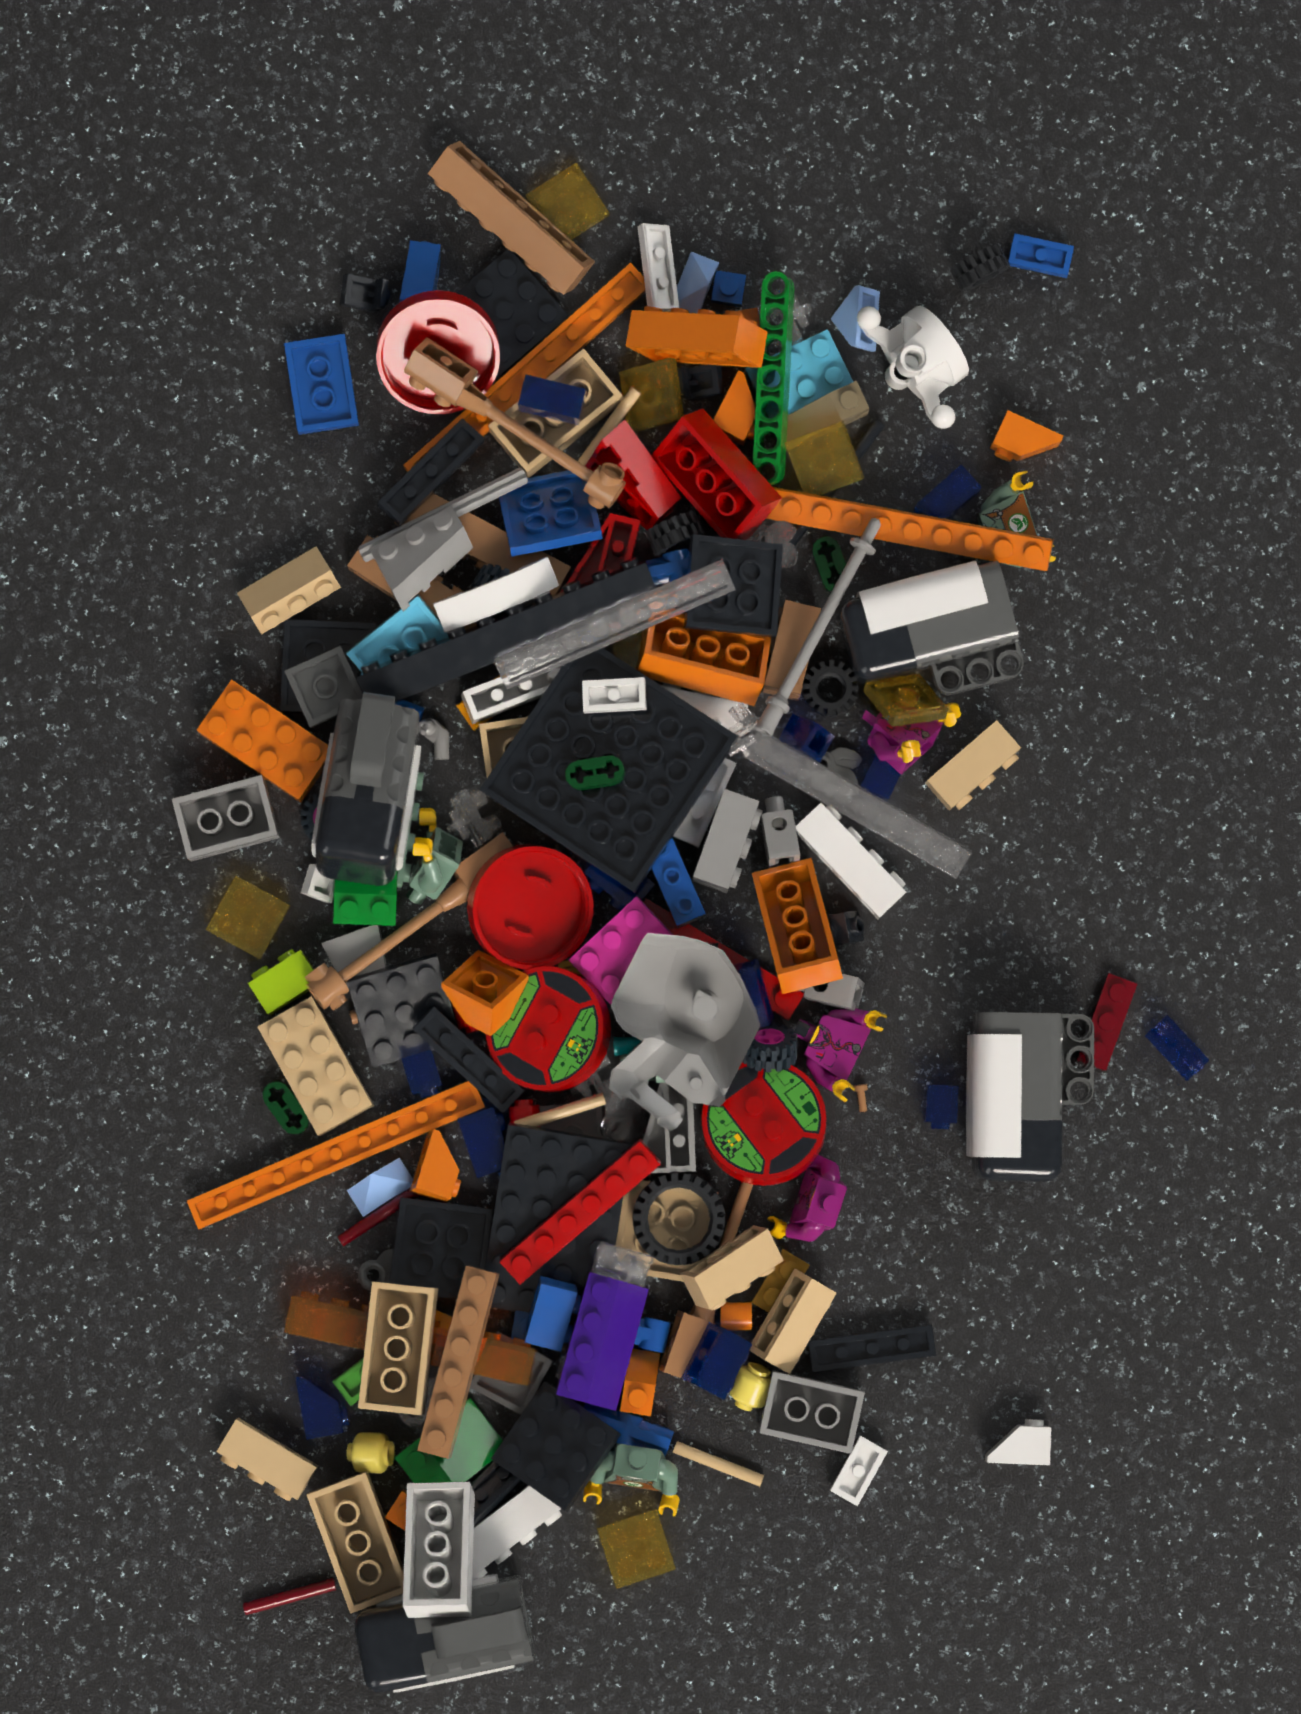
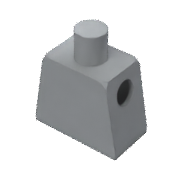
M781 796L765 799L767 813L762 814L761 826L768 869L800 861L793 810H785L783 797Z
M371 925L323 942L322 946L335 970L339 972L381 942V930L379 925ZM385 954L355 976L387 967Z
M842 974L843 979L829 982L827 989L823 992L819 991V985L799 991L805 992L804 997L809 1001L855 1011L856 1008H859L865 983L858 977Z

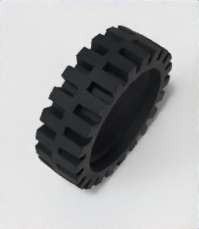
M669 1173L651 1181L639 1194L633 1210V1228L642 1248L654 1259L670 1265H688L705 1258L719 1243L725 1227V1211L718 1193L708 1182L688 1173ZM674 1188L692 1190L699 1195L707 1205L710 1217L708 1231L703 1239L693 1247L682 1250L666 1248L657 1242L650 1232L648 1223L650 1206L656 1197L666 1190Z

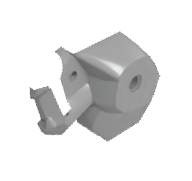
M647 933L611 1004V1009L618 1024L624 1031L641 1040V1042L613 1068L609 1089L621 1100L625 1097L634 1100L657 1118L658 1125L670 1131L677 1128L683 1118H681L680 1112L648 1086V1079L658 1075L692 1103L714 1105L719 1108L726 1101L725 1094L760 1028V1022L740 974L722 949L701 940L685 936Z

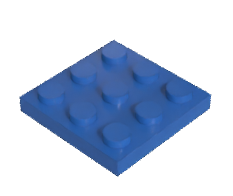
M567 470L528 478L527 484L500 496L499 502L511 557L603 539L597 510L589 504V495L583 491L587 482Z

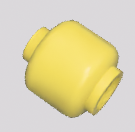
M753 1362L740 1366L736 1370L729 1387L730 1396L736 1400L734 1404L745 1411L764 1407L771 1380V1371Z
M360 1432L355 1436L353 1442L347 1446V1460L352 1462L354 1469L359 1473L367 1471V1473L381 1474L387 1470L388 1466L393 1465L395 1446L384 1433Z

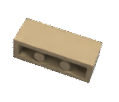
M316 546L239 591L237 594L258 630L263 634L295 614L302 612L305 608L322 598L329 596L341 587Z
M996 720L931 776L925 784L949 811L955 806L960 810L973 799L970 793L979 786L983 790L996 779L993 773L1002 766L1006 770L1019 759L1016 753L1021 747Z
M753 1225L680 1275L695 1305L715 1310L726 1303V1299L734 1293H741L751 1286V1282L758 1277L771 1274L775 1270V1266L784 1260L768 1228Z
M794 1268L748 1350L790 1374L795 1364L799 1361L810 1338L814 1335L825 1312L830 1307L836 1292Z
M240 1418L234 1421L217 1450L222 1455L220 1459L222 1462L234 1469L238 1465L249 1471L247 1476L261 1485L265 1481L276 1487L274 1493L287 1501H290L292 1497L296 1500L300 1498L319 1466Z

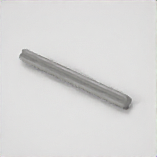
M517 468L359 546V553L362 559L368 562L374 559L369 548L452 505L457 516L460 517L527 484L528 478L522 468Z

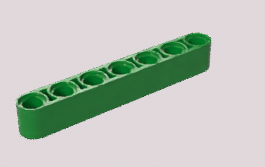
M777 271L767 274L762 283L760 328L766 330L768 334L762 368H758L753 448V465L761 474L765 465L772 463L775 467L774 477L767 480L771 486L781 483L785 475L795 291L792 279ZM777 279H783L785 282L784 291L774 295L771 288L773 282ZM780 309L783 312V321L779 325L773 326L770 322V316L772 312ZM779 340L782 344V350L779 355L772 357L768 351L769 345L773 341ZM777 371L780 374V382L777 386L770 388L767 384V377L771 372ZM771 402H776L779 407L778 414L774 418H768L765 413L766 406ZM769 433H774L777 437V443L772 449H767L764 446V438Z

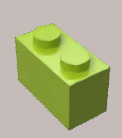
M291 949L279 956L277 959L280 963L271 969L266 965L251 975L253 980L248 984L269 1016L309 991L306 987L308 982L305 977L314 969L303 951L299 950L295 953Z

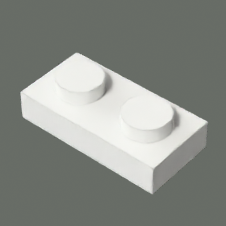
M644 677L582 681L583 712L585 714L647 710L646 681Z
M859 1436L852 1449V1454H849L830 1491L858 1506L888 1451Z

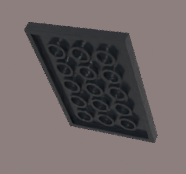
M509 1122L485 1270L500 1274L492 1308L530 1312L540 1276L575 1284L578 1292L577 1295H580L581 1298L589 1272L610 1278L623 1197L521 1285L499 1261L628 1150L632 1143ZM572 1313L570 1321H575L577 1314Z

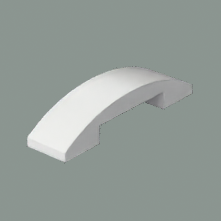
M545 557L488 583L435 602L433 605L446 633L526 602L558 587L559 584L548 557Z

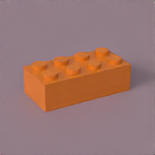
M645 306L644 311L632 310L626 346L655 362L762 368L768 332L757 326V321L743 318V313L726 310L724 315L716 314L712 310L698 309L697 313H689L688 310L682 308H671V312H662V309Z
M652 605L643 629L636 670L652 680L755 706L765 683L771 637L684 628L685 614Z
M232 679L196 730L200 735L259 775H262L266 780L300 803H302L324 771L328 745Z
M812 858L753 872L752 877L782 994L843 979Z

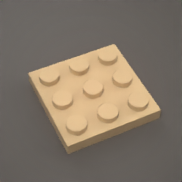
M642 1180L623 1196L612 1270L684 1282L680 1274L697 1262L688 1265H670L660 1262L650 1256L636 1238L633 1228L634 1206L641 1191L651 1182ZM683 1188L669 1189L657 1196L650 1206L648 1214L650 1232L656 1241L666 1248L675 1250L691 1248L699 1243L707 1233L710 1221L708 1207L703 1199L692 1190Z

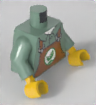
M1028 471L1015 473L1012 480L1001 485L990 494L981 505V513L977 516L979 525L1038 536L1024 491L1019 493V490L1029 489L1033 486V482L1025 485L1021 482L1022 475L1028 473ZM1051 556L1050 562L1055 561L1056 557Z
M433 808L419 809V826L429 825V830L426 831L427 838L415 837V843L413 844V856L419 857L411 869L409 881L411 888L406 896L410 901L418 905H422L427 896L431 899L439 897L458 869L461 860L463 841L436 826V812Z
M616 1444L585 1486L583 1492L584 1502H586L588 1496L594 1495L596 1496V1504H600L602 1501L603 1483L659 1491L663 1493L658 1509L659 1513L663 1515L664 1507H668L673 1510V1516H675L680 1501L676 1495L678 1469L674 1463L666 1460L661 1450Z

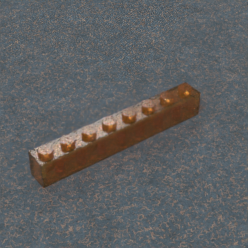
M301 1291L300 1296L293 1295L291 1297L284 1333L361 1350L365 1349L369 1305L362 1304L361 1309L349 1307L350 1301L331 1297L330 1303L318 1300L319 1294ZM435 1320L430 1360V1365L440 1366L449 1329L440 1327L441 1321ZM485 1331L474 1374L529 1386L538 1348L531 1347V1344L525 1343L524 1339L514 1337L511 1343L500 1340L501 1334Z

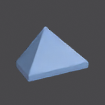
M694 252L690 253L677 285L679 308L686 309L689 313H697L698 309L702 308L719 262Z
M861 285L854 286L831 317L832 322L851 346L870 352L876 351V342L868 338L858 325L857 314L861 308L866 306L874 307L879 311L880 291Z
M398 1158L373 1172L348 1189L347 1192L364 1217L409 1189L413 1178L402 1160Z

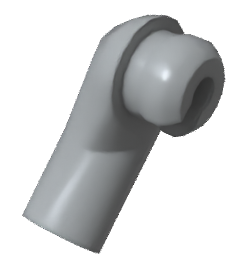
M435 719L421 720L419 722V733L434 743V759L449 760L448 730Z

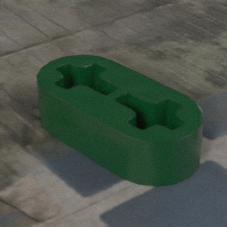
M824 536L817 539L814 543L812 556L824 589L831 593L835 584L827 582V580L831 579L829 568L834 567L837 576H840L846 563L838 542L832 537ZM826 543L827 547L834 548V551L830 554L832 563L828 564L825 555L818 554V551L821 550V544Z
M615 756L577 760L568 765L565 777L569 785L576 790L607 787L619 784L623 780L625 767L622 761ZM608 763H613L616 768L619 767V771L614 772V778H609L605 773L598 774L597 771L607 769ZM579 767L586 773L593 772V775L583 778V783H578L575 778H572V775L577 773V768Z
M279 1081L269 1083L263 1091V1100L266 1106L287 1133L293 1135L303 1133L308 1128L309 1119L298 1099L286 1084ZM274 1087L277 1090L283 1088L285 1091L282 1098L287 1105L283 1108L279 1102H270L269 1100L272 1096L270 1090ZM289 1108L293 1114H301L303 1116L300 1120L302 1126L299 1129L295 1126L289 1128L287 1125L290 1118L285 1111Z

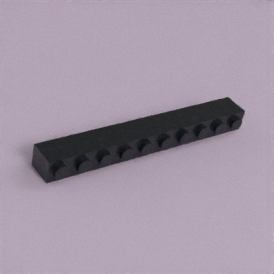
M637 557L620 563L621 569L611 573L609 569L598 571L591 575L592 580L581 584L579 580L573 581L562 587L563 592L553 596L551 592L543 593L533 598L535 602L533 604L523 607L521 603L504 610L505 615L495 619L492 615L477 621V626L465 630L463 626L447 632L448 638L446 639L444 638L436 641L435 637L427 639L418 644V650L409 653L407 649L397 651L389 655L391 660L379 664L378 660L369 662L360 667L362 671L357 673L356 677L362 693L370 692L395 696V702L659 598L645 559L638 561Z

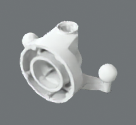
M871 306L861 308L857 314L858 325L868 338L881 346L887 360L891 364L885 372L887 384L896 390L908 387L922 400L926 415L936 427L941 429L951 427L955 421L954 410L948 405H940L939 394L948 386H954L968 375L969 367L960 346L950 331L930 310L923 306L914 307L902 316L901 323L891 330L879 326L881 315L876 308ZM896 367L902 376L908 378L906 380L898 379L894 374V368Z

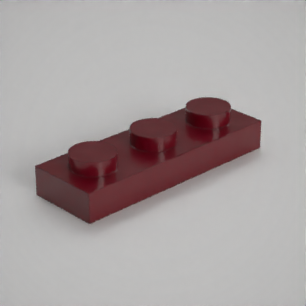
M1110 973L1106 976L1091 1017L1094 1024V1067L1106 1071L1138 985ZM1079 1051L1076 1061L1085 1064V1056Z

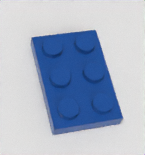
M345 334L284 343L298 434L302 435L359 426Z

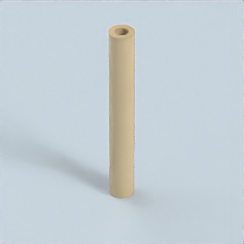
M631 386L578 462L584 466L587 464L601 440L616 428L642 394L640 391Z
M602 1092L516 1120L514 1123L538 1127L605 1105L606 1100Z
M679 1441L676 1442L672 1452L759 1487L764 1477L763 1474Z

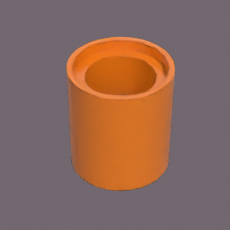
M726 1302L721 1306V1331L752 1330V1302Z

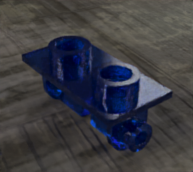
M1168 1015L1145 1035L1186 1081L1202 1070L1209 1061Z

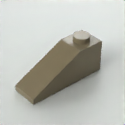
M854 381L789 414L786 452L868 415L869 406L858 382Z

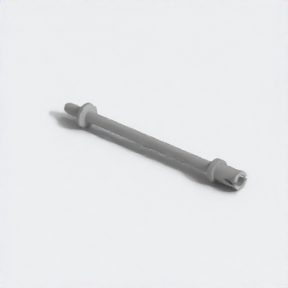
M872 518L869 521L860 539L851 538L850 544L855 549L777 694L768 696L765 701L767 706L754 727L758 732L769 737L773 736V732L782 715L788 713L790 709L788 698L865 554L874 555L876 552L871 543L881 526L879 519Z

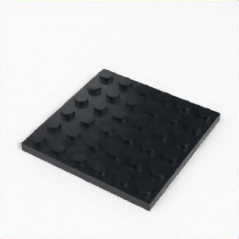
M583 635L479 790L635 893L739 737ZM645 678L647 710L586 714L583 712L582 681ZM615 756L624 764L625 776L619 784L613 786L576 790L569 785L565 777L568 765L577 760ZM608 763L607 769L597 771L598 774L605 773L609 778H614V772L619 771V767L616 768L613 763ZM579 767L577 768V773L572 775V778H575L578 783H583V778L593 775V772L586 773Z

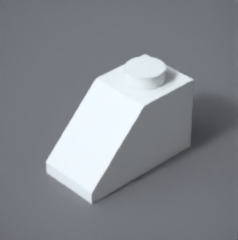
M1025 1419V1425H1016L985 1454V1461L987 1463L1050 1465L1051 1427L1044 1426V1420Z

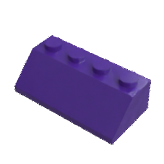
M588 1273L556 1395L616 1411L649 1289L595 1273Z

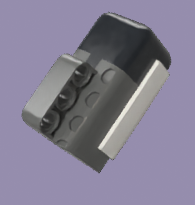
M998 560L977 565L976 561H971L859 591L856 598L847 601L842 606L839 614V625L850 666L853 670L852 673L863 684H873L930 668L937 691L949 696L1011 680L1017 677L1024 666L1018 639L1019 633ZM1004 657L1013 658L1017 663L1016 671L1012 673L1005 672L1001 668V659ZM982 665L987 671L986 679L982 681L975 680L971 676L972 666ZM942 674H954L957 678V686L952 689L945 688L941 683Z
M363 692L362 700L343 699L339 702L335 731L330 733L311 844L312 855L316 858V868L322 876L328 879L384 886L394 879L396 871L403 867L419 772L421 746L417 745L419 737V712L412 708L395 705V696Z
M974 1013L973 1034L967 1035L966 1156L972 1157L973 1171L981 1179L991 1181H1051L1058 1177L1062 1168V1105L1086 1104L1093 1097L1094 1024L1088 1016L1082 1014ZM1076 1019L1082 1021L1086 1028L1084 1035L1081 1037H1076L1071 1032V1024ZM1075 1051H1080L1085 1056V1064L1080 1069L1075 1068L1071 1064L1070 1058ZM1075 1082H1080L1085 1087V1094L1080 1100L1074 1099L1070 1093L1071 1086Z
M497 1574L472 1579L471 1617L408 1618L403 1608V1594L364 1608L354 1623L366 1685L375 1692L393 1690L396 1693L511 1669L517 1664L531 1662L535 1659V1647L520 1575L498 1579Z

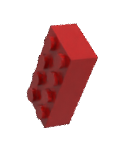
M704 409L682 416L651 455L666 476L720 537L741 540L749 539L782 500L778 492Z

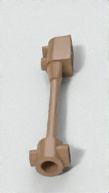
M426 338L414 349L404 369V373L410 376L409 384L413 388L424 390L427 387L436 393L434 400L440 406L458 405L484 417H489L587 482L583 491L589 495L588 502L591 506L602 509L604 506L610 508L614 504L626 484L623 481L625 473L621 467L614 463L606 462L602 466L599 465L594 472L493 406V403L472 383L478 372L476 369L429 338Z
M502 832L462 861L453 874L456 881L440 894L433 904L344 969L337 972L332 966L328 968L323 963L305 977L308 982L306 987L316 1002L323 1009L330 1006L333 1011L348 1001L345 994L349 992V988L345 982L441 912H446L467 902L471 884L479 869L492 856L513 846L505 834Z
M741 1181L719 1248L736 1237L753 1184ZM694 1304L690 1314L680 1310L677 1311L668 1337L666 1351L663 1353L659 1363V1370L691 1382H696L697 1377L704 1378L710 1364L709 1360L704 1359L707 1347L714 1349L720 1335V1331L714 1329L716 1309L709 1310Z

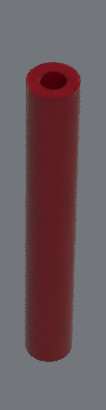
M410 1188L338 1235L339 1241L343 1246H346L399 1210L400 1198L416 1199L420 1195L409 1192Z
M330 1578L243 1603L245 1615L337 1590L335 1580Z

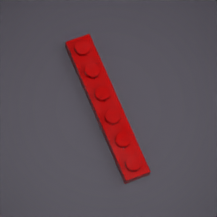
M645 899L643 903L673 935L698 939L703 942L719 943V949L725 952L740 974L750 998L789 1021L804 996L803 992L797 990L782 994L778 977L690 924L677 929L670 912Z
M639 1139L500 1259V1264L521 1285L660 1166L661 1161Z

